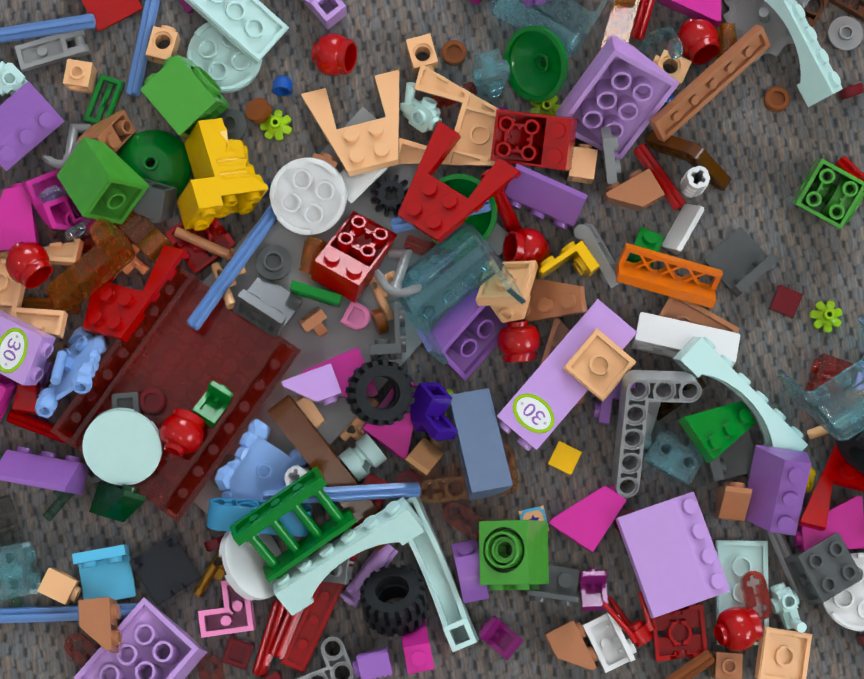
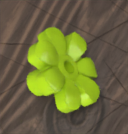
M555 96L543 102H530L534 106V108H531L530 113L555 115L556 110L560 106L556 104L558 97Z
M275 110L274 115L271 114L266 122L260 124V129L266 131L264 136L267 140L270 141L275 136L276 141L280 142L284 139L283 133L286 135L291 134L292 128L287 126L291 123L289 115L282 117V111Z
M819 301L815 304L817 310H812L809 314L811 319H816L813 323L815 329H820L823 326L824 333H829L832 331V326L838 328L842 322L837 317L842 316L843 313L840 308L834 309L835 302L827 301L824 304L822 301Z

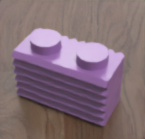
M388 647L357 654V660L352 663L356 678L376 679L377 677H386L387 674L391 676L393 673Z

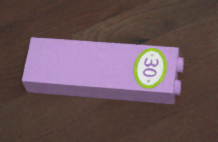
M599 299L589 308L496 417L499 420L498 426L508 435L510 432L514 433L519 438L517 443L526 451L530 449L536 451L588 391L562 368L597 328L622 350L637 334V331Z
M0 310V374L21 385H37L43 377V368L47 358L53 352V344L56 337Z

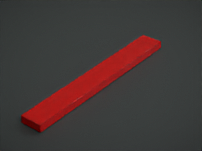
M368 474L362 485L389 484L390 482ZM375 499L373 501L380 509L384 499ZM353 524L350 529L357 527V525ZM359 553L350 557L349 561L355 562ZM324 581L319 584L313 594L314 602L304 609L286 654L280 663L304 674L345 584Z

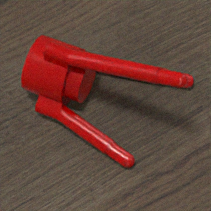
M641 591L638 592L645 622L639 619L631 623L613 598L608 597V601L613 609L606 602H603L602 606L629 636L636 647L642 646L653 639L654 636L651 631L655 629V626L651 621Z

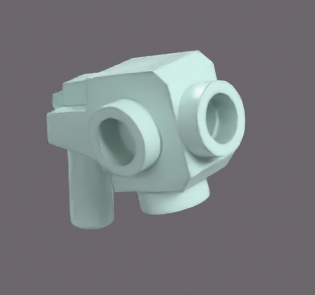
M1 61L0 95L3 97L5 94H14L28 81L13 63L5 64Z
M407 82L405 100L400 103L402 115L409 120L408 123L420 132L424 133L430 130L434 132L439 121L442 123V119L439 118L441 114L440 109L436 107L437 102L430 97H423L421 101L415 98L416 90L414 89L416 83Z
M785 582L771 586L769 605L773 613L781 617L783 625L787 630L794 628L800 633L805 632L807 625L800 620L797 610L799 608V598L796 592L791 590L790 587H786Z

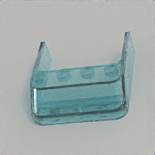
M491 0L490 8L496 17L518 30L532 25L549 29L562 42L567 57H571L579 52L610 0H602L594 12L573 0H551L542 5L525 7L522 0Z
M468 223L461 225L440 244L438 243L407 268L402 288L421 284L422 289L416 294L398 297L427 352L443 365L447 364L448 360L431 331L432 324L493 275L497 274L506 291L521 304L526 302L499 256L481 233Z
M861 316L857 320L864 336V318ZM864 358L813 391H805L782 369L777 371L785 392L835 439L848 440L864 430Z

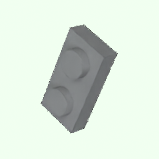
M610 126L600 128L605 176L607 184L618 183L617 173H621L620 159L615 158L614 151L619 150L617 135L612 136Z

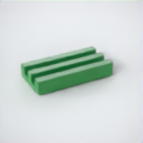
M100 74L83 121L93 125L101 121L115 84L117 87L105 118L113 115L125 82ZM105 81L109 82L96 118H92Z
M294 280L291 282L290 291L294 295L337 308L341 306L343 298L340 294Z

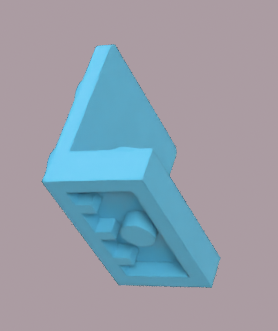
M118 545L72 554L73 564H78L84 600L103 597L119 600L137 595L133 568L129 563L131 560L129 545Z

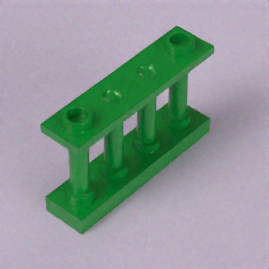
M317 466L230 526L234 541L239 546L249 542L267 563L263 566V570L269 583L274 579L284 576L287 570L340 533L347 532L356 523L349 507L340 512L325 493L323 488L327 485V482ZM311 496L317 498L332 518L320 527H318L301 505L303 501ZM289 511H293L310 532L309 535L299 542L293 538L279 520ZM266 527H272L289 548L277 557L272 554L257 535Z

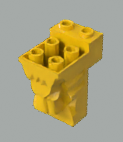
M222 118L198 121L184 143L195 179L190 180L177 200L185 230L194 228L196 231L208 228L215 217L222 218L230 213L237 212L241 215L252 212L268 190V186L264 183L262 177L259 174L255 175L253 165L249 164L247 146L241 140L228 139L227 128L224 126Z

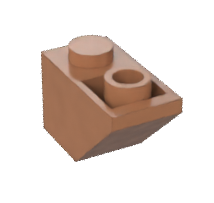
M120 110L89 127L75 142H80L83 137L102 141L116 153L135 133L136 129L125 110Z
M649 168L644 172L638 169L628 176V181L622 184L618 181V183L607 187V192L603 199L607 203L641 211L661 200L665 194Z
M740 482L725 483V486L717 488L715 519L745 521L752 489L745 488V483Z
M111 597L78 600L79 627L106 651L113 654L119 653L122 635L121 631L118 630L117 619L121 617V610L117 601Z
M569 620L544 633L556 658L590 670L597 668L594 662L598 661V658L592 646L587 648L583 640L586 634L580 622L575 624L574 620Z

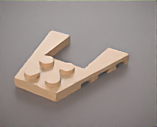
M421 64L414 87L415 90L462 103L454 130L459 133L461 138L441 165L493 166L496 161H490L496 110L498 108ZM400 138L399 164L419 165L427 146Z
M399 70L375 75L385 117L336 129L326 88L301 94L304 104L307 105L313 119L318 123L324 137L330 143L349 177L399 165Z
M74 239V242L50 243L49 246L43 248L48 253L50 264L79 266L84 242L81 239ZM8 251L0 252V310L52 336L63 339L68 314L62 310L21 308L26 287L15 282L9 276L5 267Z

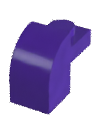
M439 382L419 383L412 397L415 398L414 404L410 405L413 427L417 432L427 431L434 440L454 439L458 430L445 416L453 398Z

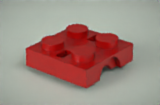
M216 217L209 227L204 230L196 231L193 228L190 231V229H186L227 249H233L237 245ZM182 221L165 233L175 248L183 249L189 254L185 261L195 275H198L221 258L216 254L210 258L206 250L173 236L177 226L185 229Z
M703 604L689 605L651 619L655 626L652 634L654 636L653 649L656 662L695 658L705 650H708ZM699 627L700 634H693L692 628ZM667 630V637H658L657 631Z

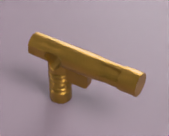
M219 549L193 591L195 595L201 598L212 579L222 580L226 573L223 561L220 566L214 565L216 558L219 557Z

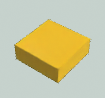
M558 441L547 464L571 475L582 452Z

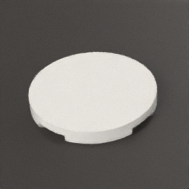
M299 158L284 165L275 175L270 187L271 206L277 220L288 230L301 235L319 234L333 227L342 217L347 204V189L341 174L331 164L318 158Z
M226 532L220 543L219 557H222L223 566L227 574L225 578L229 585L240 596L251 601L265 600L274 596L273 584L267 581L263 566L267 563L249 542L239 546L234 541L231 532ZM257 534L275 557L281 554L277 543L271 535Z
M850 553L863 576L862 580L823 603V606L831 619L837 624L849 630L862 632L864 631V553Z

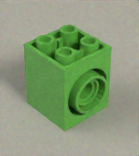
M180 55L169 57L157 74L153 73L145 79V85L140 89L178 135L187 138L198 121L217 119L231 106L221 95L222 91L212 77L201 67L196 66L192 60Z
M816 158L791 203L826 223L842 229L844 224L848 223L863 199L864 181L822 158Z
M479 521L480 585H489L490 590H540V585H549L548 521Z

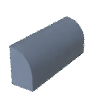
M489 388L450 395L453 399L448 407L450 422L458 430L454 439L469 501L494 496L507 491L513 486Z

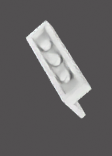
M645 312L639 314L637 334L633 337L631 349L674 358L693 336L707 337L716 346L714 350L720 356H726L733 363V366L736 363L740 341L739 333Z

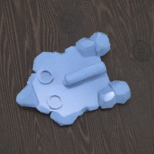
M81 326L74 330L68 340V348L57 352L50 374L51 383L49 387L40 391L38 395L39 398L35 404L37 415L49 418L55 412L58 400L73 390L79 394H86L91 390L92 378L95 376V371L99 368L100 355L107 350L104 336L96 335L93 337Z
M256 418L249 423L248 431L242 434L239 442L241 447L234 454L235 459L218 469L215 482L219 491H224L222 498L263 501V492L265 490H281L287 487L284 477L289 468L294 465L305 468L309 464L296 448L287 455L266 441L270 435L271 427Z

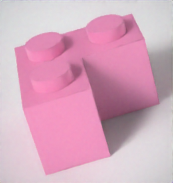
M227 580L221 581L224 607L198 611L201 638L256 630L253 600H247L236 593Z

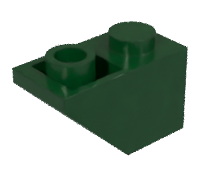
M99 482L89 512L125 522L145 502L146 496L137 494L138 488L111 483L107 485Z

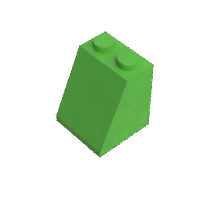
M86 137L82 138L57 174L61 184L83 217L121 225L149 188L147 182L104 142Z

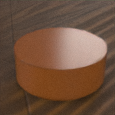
M450 40L442 48V59L450 66L461 65L466 59L467 50L462 42Z
M779 86L770 88L764 96L765 107L775 113L785 110L790 102L788 91Z
M255 98L247 105L246 116L255 124L264 123L271 116L272 107L264 98Z
M380 308L370 311L371 319L378 335L388 332L389 327L383 311Z

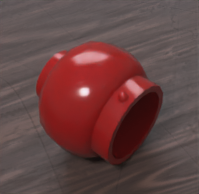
M693 18L681 25L676 37V44L681 55L692 61V64H705L718 55L721 49L716 27L705 19Z
M325 34L318 42L314 43L311 58L315 62L317 69L325 75H346L351 73L356 65L357 46L354 41L347 39L341 34Z
M521 228L516 232L510 231L504 239L503 258L505 262L536 260L538 267H540V263L549 256V244L543 234L536 229Z
M35 242L16 243L7 253L5 267L9 276L15 282L23 284L28 289H33L43 284L53 272L47 251Z
M521 319L507 322V326L500 329L497 343L500 352L503 353L502 359L504 362H526L537 359L538 353L536 351L540 348V334L534 325L528 324V320Z
M179 408L174 409L172 415L162 422L159 430L164 450L178 457H183L184 454H191L197 451L203 442L205 421L190 411Z
M732 607L719 614L714 626V635L720 645H724L730 651L739 652L751 648L755 641L759 642L763 637V629L760 618L751 607Z

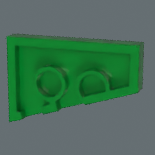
M743 401L678 419L707 463L715 460L757 422Z

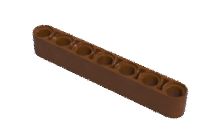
M290 395L284 397L268 410L272 419L313 469L317 466L327 482L326 487L361 485ZM373 500L339 501L344 510L347 507L351 509L357 526L363 523L368 516L375 515L381 511ZM387 544L378 545L374 548L380 551Z

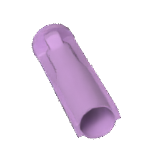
M389 544L380 551L374 549L352 582L339 595L343 598V601L357 608L360 602V588L364 586L363 581L366 578H371L370 573L373 571L378 572L380 571L379 568L383 566L386 568L398 551Z

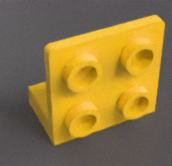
M572 241L561 249L560 256L557 258L550 256L541 262L536 277L543 279L573 259L574 263H572L575 271L579 276L584 274L586 279L596 273L599 264L583 241L577 244Z

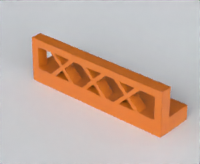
M628 243L625 244L615 267L616 282L712 309L716 303L715 290L723 276V271L720 269ZM629 253L640 255L642 259L636 263L626 261ZM661 261L664 262L666 267L656 270L650 266V263ZM686 268L690 274L681 277L677 276L674 270ZM706 274L714 276L710 285L700 282L698 277Z

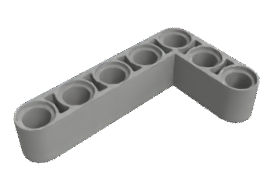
M631 370L623 376L611 476L617 493L623 498H631L639 490L649 402L692 403L697 401L702 394V388L692 373L686 371ZM641 382L638 388L630 389L634 383ZM667 383L665 388L657 390L659 384ZM692 384L690 389L682 390L685 385ZM632 407H638L636 412L628 413ZM631 431L636 432L632 437H625ZM626 456H633L631 460L623 461ZM630 480L626 485H620L622 481Z

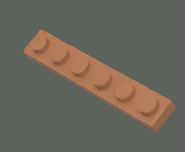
M756 24L649 120L658 140L665 142L771 46L762 26Z

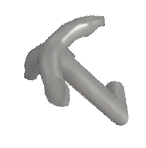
M70 123L63 160L43 155L42 159L44 162L54 168L61 169L80 143L79 141L75 142L78 139V133L83 134L92 124Z
M389 249V259H399L390 284L379 269L374 272L375 279L388 294L387 299L389 302H394L398 297L416 294L422 289L421 284L402 288L403 279L413 252L410 249Z

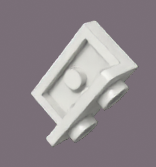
M608 612L582 625L605 673L627 662L636 660L633 655L637 652L630 638L625 639L622 632L623 629Z

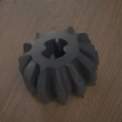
M386 174L384 175L385 183L379 179L375 181L378 188H371L370 193L376 196L372 197L370 202L371 204H378L375 207L377 213L385 209L384 217H388L390 211H393L394 217H399L398 209H400L409 189L405 188L408 181L405 179L398 183L399 175L395 174L393 181H390L389 175ZM391 191V194L393 191L396 192V200L392 201V198L390 201L387 200V192Z

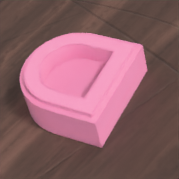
M351 301L340 323L353 330H363L370 323V312L364 305Z

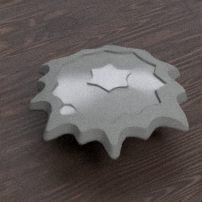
M724 0L725 4L729 7V11L723 15L726 26L719 31L718 34L720 36L730 38L736 43L756 24L762 26L765 30L771 46L754 62L758 61L764 54H772L777 57L785 45L795 44L783 20L764 0ZM810 0L796 1L804 9Z

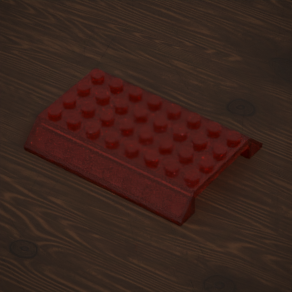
M177 265L175 268L177 273L171 281L166 280L158 292L161 295L155 303L151 302L143 312L146 316L127 342L116 340L99 363V368L95 371V376L92 378L91 390L86 394L78 393L50 432L83 453V438L88 426L99 414L112 409L111 394L139 392L140 396L148 388L160 390L166 398V405L160 413L151 415L140 408L141 414L150 421H153L158 430H160L162 422L172 415L174 409L179 408L192 412V409L207 391L211 381L225 385L233 393L231 404L214 428L205 423L203 428L204 438L199 449L194 453L178 457L168 453L163 448L160 462L155 471L145 480L137 484L128 485L138 488V493L146 496L157 508L179 522L301 350L281 336L275 339L234 313L233 309H227L223 297L199 330L190 328L187 325V320L210 288L186 269Z

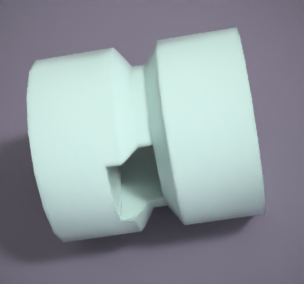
M367 433L355 442V448L348 447L338 455L359 482L370 474L371 467L377 468L387 460L386 456Z

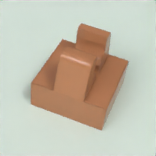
M316 307L297 321L306 333L313 329L317 336L322 337L328 332L322 324V321L327 316L320 307Z

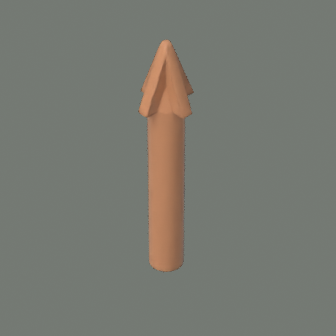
M178 226L173 234L177 238L225 258L227 262L236 253L232 248L227 249Z

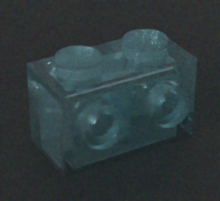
M499 48L474 55L472 79L475 89H480L482 96L496 97L503 93L502 90H506L507 81H510L509 75L511 71L507 59H502Z
M667 430L665 433L658 432L642 460L683 485H690L705 459L700 455L701 453L695 446L688 444L686 447L678 442L679 437ZM661 446L666 448V454L661 451ZM684 459L688 461V467L684 466Z
M30 542L0 547V601L39 594L37 590L40 586V578L34 569L33 562H35L36 556L34 548L30 547Z

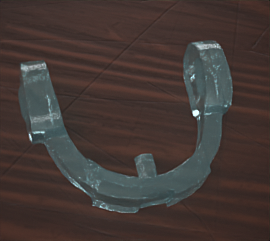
M664 27L648 33L647 37L636 48L645 55V51L649 46L657 41H663V38L670 37L672 39L669 40L667 48L672 59L680 58L683 53L682 42L673 27Z
M54 185L39 194V198L42 202H47L68 193L64 187L58 188L57 185ZM86 218L83 222L65 232L67 240H73L86 231L85 227L90 223L91 218Z

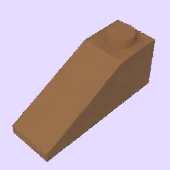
M423 437L407 456L405 464L424 478H427L445 453L441 450L443 445L431 437L429 440Z

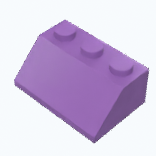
M29 81L0 105V165L5 171L9 170L65 122Z
M517 164L515 168L520 171L521 176L511 180L505 191L511 206L520 210L521 206L531 210L529 214L540 220H543L544 217L554 221V226L562 230H567L568 227L573 229L588 195Z
M473 284L422 341L436 357L464 381L469 378L498 345V333L501 328L507 326V322L502 323L490 306H478L475 299L479 288Z
M755 444L746 487L752 489V494L745 520L769 532L796 536L811 468V461L807 452Z
M17 446L16 451L6 450L0 460L1 481L83 495L89 466L80 463V457L66 455L65 460L57 459V453L41 451L40 456L32 454L33 449Z

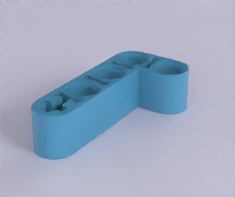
M221 497L212 498L209 500L206 526L216 531L231 532V525L263 504V501ZM311 503L301 504L311 516ZM289 511L279 519L292 536L303 537L309 534V531L293 511ZM266 527L258 533L277 535L272 527Z

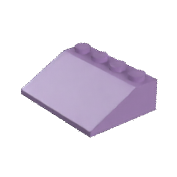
M611 35L555 113L556 116L578 118L575 137L601 151L600 128L610 126L612 136L617 135L619 150L614 151L615 158L621 160L650 123L649 120L657 114L679 83L634 46Z
M694 492L615 519L651 619L730 591Z
M143 597L118 626V630L121 631L122 635L119 653L113 654L101 646L74 676V679H185L207 654V651L187 632Z

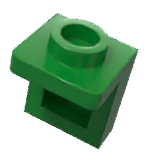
M640 227L634 245L659 252L664 236ZM630 253L627 261L632 263L642 260L640 255Z
M211 381L205 394L192 409V413L201 417L207 425L214 428L229 408L233 393L225 385Z

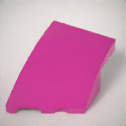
M55 169L22 182L34 208L50 229L97 234L106 232L101 220L86 218L81 215L57 177L61 169Z

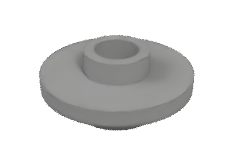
M839 17L828 28V40L834 48L840 51L853 50L862 41V26L852 17Z

